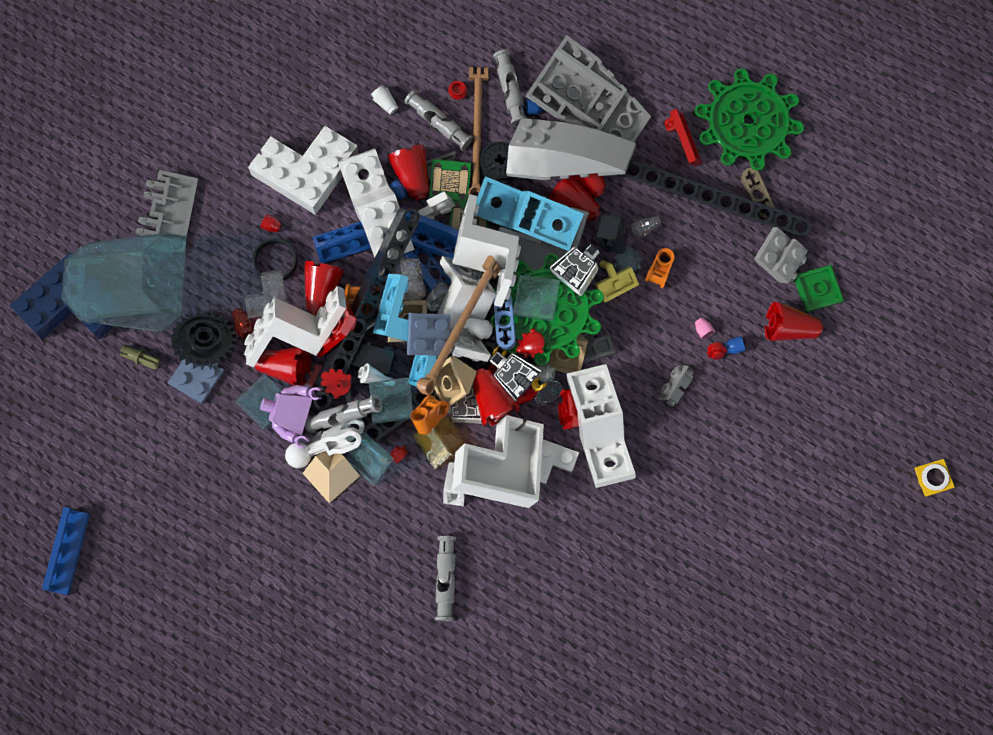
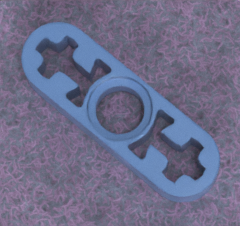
M510 295L509 300L505 302L506 310L510 311H503V306L494 305L496 339L498 345L503 350H511L516 345L514 304ZM502 316L510 317L508 325L503 326L500 324ZM504 331H507V335L511 339L507 345L502 341L505 339Z

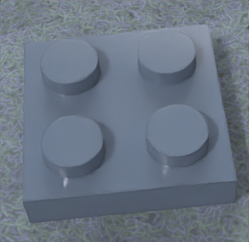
M409 313L407 355L439 356L450 336L451 315Z
M184 359L168 381V384L203 404L224 373V370L215 364L212 365V369L205 366L201 370L200 365H197L194 369L193 363L186 366Z

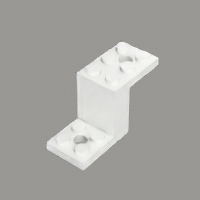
M372 149L338 161L357 217L364 227L375 258L383 242V236L387 233L400 207L395 193L388 186L376 149ZM361 169L368 170L369 175L366 179L358 178V172ZM401 230L396 234L397 240L402 237ZM411 239L404 253L414 250ZM392 248L387 253L388 258L393 255Z
M469 194L460 222L452 263L485 272L482 265L488 256H493L501 268L498 274L499 278L494 305L502 307L504 300H509L511 288L509 287H514L516 275L513 272H516L519 260H516L521 250V246L518 245L519 237L477 226V219L473 218V216H477L479 205H476L477 196Z
M442 256L440 264L452 283L437 314L451 315V334L483 273L479 270L453 264L452 258ZM489 282L469 318L485 319L496 296V291ZM465 329L461 331L451 350L452 355L468 357L473 361L481 360L488 362L491 356L482 341Z
M336 286L335 290L328 294L325 306L320 307L316 316L274 297L272 302L267 303L262 319L256 321L252 335L249 334L245 340L246 350L244 355L246 356V364L251 367L255 366L272 337H276L317 356L346 310L344 289Z
M604 364L568 373L567 380L578 412L580 439L595 487L598 488L636 478L624 441L623 412L607 365ZM596 385L597 388L595 390H588L587 386ZM607 461L616 463L613 467L605 466Z

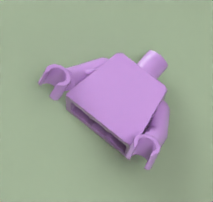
M295 385L283 389L281 393H276L274 401L265 398L262 400L260 410L270 412L269 421L272 422V428L281 438L295 443L299 448H305L300 446L302 439L309 441L307 437L299 435L303 433L312 399L322 398L315 396L316 390L322 391L320 387L311 389L310 387Z

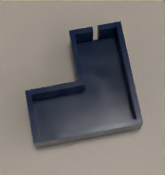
M71 252L9 305L41 339L47 336L71 313L100 339L112 328L105 320L107 317L116 324L129 313Z

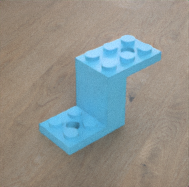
M488 177L484 178L476 200V205H479L478 217L515 232L532 236L566 251L570 250L584 213L530 191H520ZM493 197L501 199L502 204L499 208L492 207L491 200ZM555 219H560L563 223V227L559 231L554 230L552 227Z
M388 274L373 333L407 342L408 320L398 317L404 306L402 302L403 296L409 287L407 276ZM415 355L408 384L417 386L420 378L426 377L427 374L429 375L438 356Z

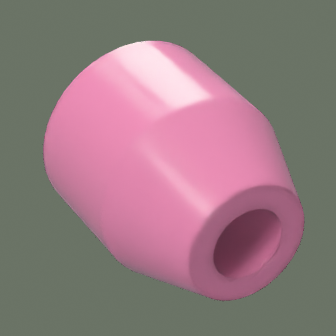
M700 318L695 322L696 331L702 340L715 333L711 323L706 319Z

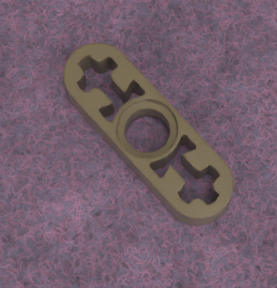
M752 168L744 170L741 181L749 199L758 203H763L766 200L767 202L764 205L775 208L759 172ZM748 174H750L751 176H755L753 179L755 186H753L751 189L750 187L752 186V182L750 179H746ZM756 190L761 191L763 198H754L753 192ZM760 210L758 217L761 220H767L769 216L766 213L762 214L763 210Z

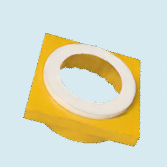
M944 459L914 468L925 497L955 488ZM938 468L944 473L945 480L942 485L933 486L927 481V473L930 469Z

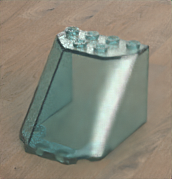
M161 233L86 243L64 260L65 271L63 272L61 299L66 305L70 306L76 313V317L83 322L157 332L163 331L181 316L186 236Z

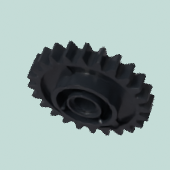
M197 311L196 316L189 313L188 319L182 317V323L176 322V328H173V335H171L174 355H179V361L185 359L186 366L193 363L194 369L197 365H200L201 370L205 366L212 369L213 364L220 367V361L227 363V357L232 358V352H235V345H237L236 332L233 331V325H229L228 319L222 321V315L215 317V312L208 315L207 311H205L201 315Z

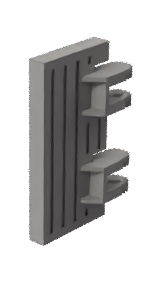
M159 170L157 180L166 183L147 180L146 186L164 191L163 195L144 192L143 196L146 199L153 200L150 217L158 218V220L146 217H139L138 222L143 225L156 227V231L138 228L136 229V234L145 237L144 246L183 253L198 178Z

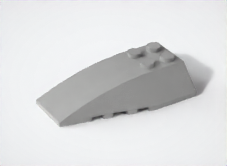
M567 35L526 94L528 99L557 119L600 130L635 142L651 117L641 104L628 94L623 84H619L614 78V74L602 65V61L596 55Z
M521 118L509 144L506 174L510 177L551 180V177L560 176V179L569 178V175L588 177L589 174L598 173V176L625 174L636 148V143L613 134L576 124Z

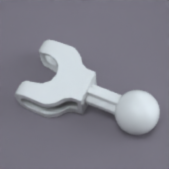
M359 418L334 426L323 432L321 440L308 445L300 442V446L305 448H299L295 443L291 444L285 453L287 463L294 468H303L309 464L312 456L323 451H327L330 456L335 453H346L357 448L362 440L361 435L365 428L364 421ZM355 423L359 425V429L349 428V426Z

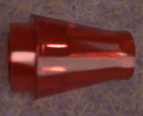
M242 308L235 309L232 312L236 333L242 339H246L249 334L252 335L255 325Z

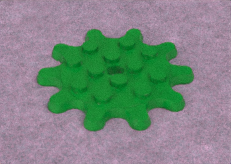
M743 68L735 71V82L730 86H725L718 80L710 81L708 90L714 96V101L711 104H699L695 108L696 116L710 123L709 129L702 132L699 139L703 145L716 143L723 147L721 162L724 165H732L737 157H745L749 160L753 170L760 171L765 166L764 157L766 154L773 153L780 159H787L791 155V149L786 145L785 137L790 134L799 135L804 130L802 122L793 120L789 116V110L799 102L797 95L793 93L784 96L777 94L775 86L778 80L774 74H766L761 82L755 83L750 80L748 72ZM749 116L754 120V123L745 124L744 118Z
M553 253L546 255L542 268L538 270H533L526 262L519 261L515 272L518 277L517 282L514 284V287H509L511 288L510 295L514 304L516 345L511 350H507V352L517 354L516 349L519 346L517 341L519 339L523 340L522 334L530 333L533 328L542 334L545 341L544 352L542 354L537 353L534 357L536 364L544 366L549 362L550 354L555 349L563 350L569 358L578 357L580 348L577 344V337L581 333L595 335L601 330V324L590 317L589 310L592 306L603 301V293L598 289L586 290L581 297L552 274L550 269L559 260L558 256ZM546 305H550L553 308V312L548 315L542 313V308ZM495 315L490 320L494 328H496ZM502 316L500 318L501 325L506 326L510 323L509 316Z

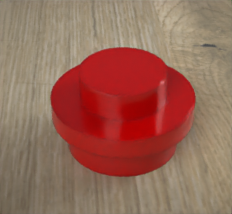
M454 81L450 84L448 93L451 98L461 100L467 95V86L461 81Z
M721 342L713 343L707 347L708 358H713L714 360L721 359L727 352L726 347Z
M397 445L389 453L392 456L390 458L391 462L399 463L408 453L404 445L401 447Z

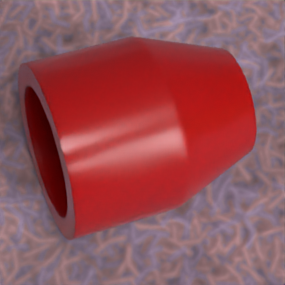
M266 214L260 228L268 232L278 233L282 223L277 218Z

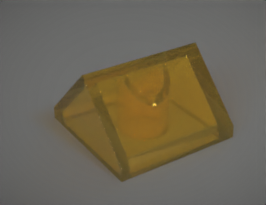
M448 415L442 418L430 433L423 435L417 432L413 436L434 470L455 458V452L466 444Z

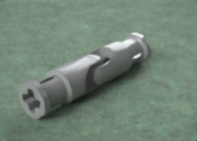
M504 49L497 51L493 56L497 60L499 79L505 95L507 109L512 117L511 124L518 126L521 118H528L524 114V103L519 90L515 69L510 62V51Z
M412 90L407 95L405 104L411 105L417 110L418 115L437 128L447 139L453 140L458 144L462 151L472 142L473 137L471 135L468 136L464 133L457 123L448 119L429 100H425L418 95L417 90ZM433 111L436 113V115L431 118V113Z
M371 395L368 399H358L346 405L321 411L315 416L308 415L305 428L309 433H314L317 429H327L366 417L368 413L381 412V400L378 395Z
M438 536V541H440L439 554H437L438 574L436 583V603H438L435 621H454V617H452V604L454 603L455 577L453 572L456 555L454 554V541H456V537ZM441 583L450 584L447 591H442Z

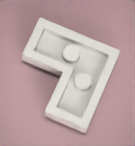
M442 192L427 200L428 206L418 212L420 215L434 220V217L439 214L449 213L452 210L451 208L455 207V204L451 197Z
M543 440L540 482L546 484L552 466L572 472L579 452Z

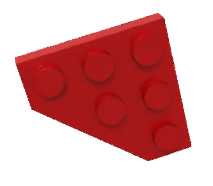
M346 300V310L317 354L320 358L343 340L349 331H352L356 326L357 318Z

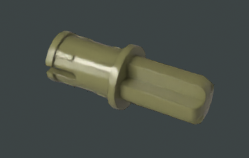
M126 344L121 348L120 356L134 361L137 365L142 364L152 369H157L160 365L159 358L145 353L144 350H137Z

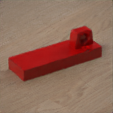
M677 108L670 111L671 117L664 121L667 131H677L689 164L695 167L703 164L683 112Z

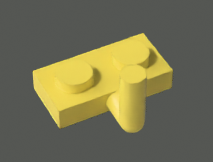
M604 260L600 262V267L605 269L609 275L606 279L595 284L596 288L604 295L602 302L605 303L639 285L632 267L629 266L616 273L611 263Z

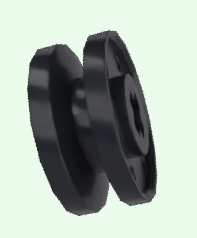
M496 141L487 145L482 151L480 165L484 178L488 177L505 185L517 178L507 176L506 174L510 143Z

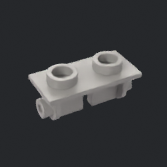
M678 366L673 369L669 382L660 391L659 400H667L666 403L672 407L679 402L684 393L679 387L686 389L693 379V372L688 369L689 366Z

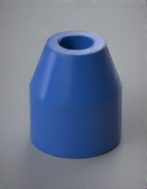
M530 99L526 100L527 115H537L545 111Z
M399 179L389 185L396 198L402 200L408 195Z
M741 336L732 338L724 344L729 354L745 351Z

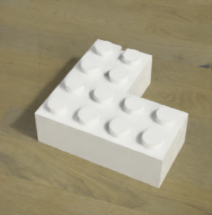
M324 126L303 156L270 136L261 149L262 155L258 153L248 168L253 177L316 215L343 177L338 161L358 155L359 152L356 144Z
M506 415L496 426L495 451L464 444L455 452L452 491L530 508L539 500L544 424L528 420L523 423V419Z

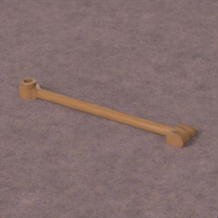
M469 67V81H475L472 187L468 191V197L469 194H478L481 188L482 81H488V67L484 68V74H481V67H477V74H473L474 68Z
M491 255L486 258L482 265L485 272L429 375L427 374L426 377L420 378L417 382V389L423 394L430 395L434 391L437 381L436 377L490 278L496 279L501 270L497 261Z

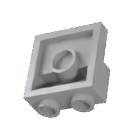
M778 227L772 228L754 260L778 282L789 283L797 277L796 270L798 267L806 262L807 257L805 255L808 250L796 239H790Z

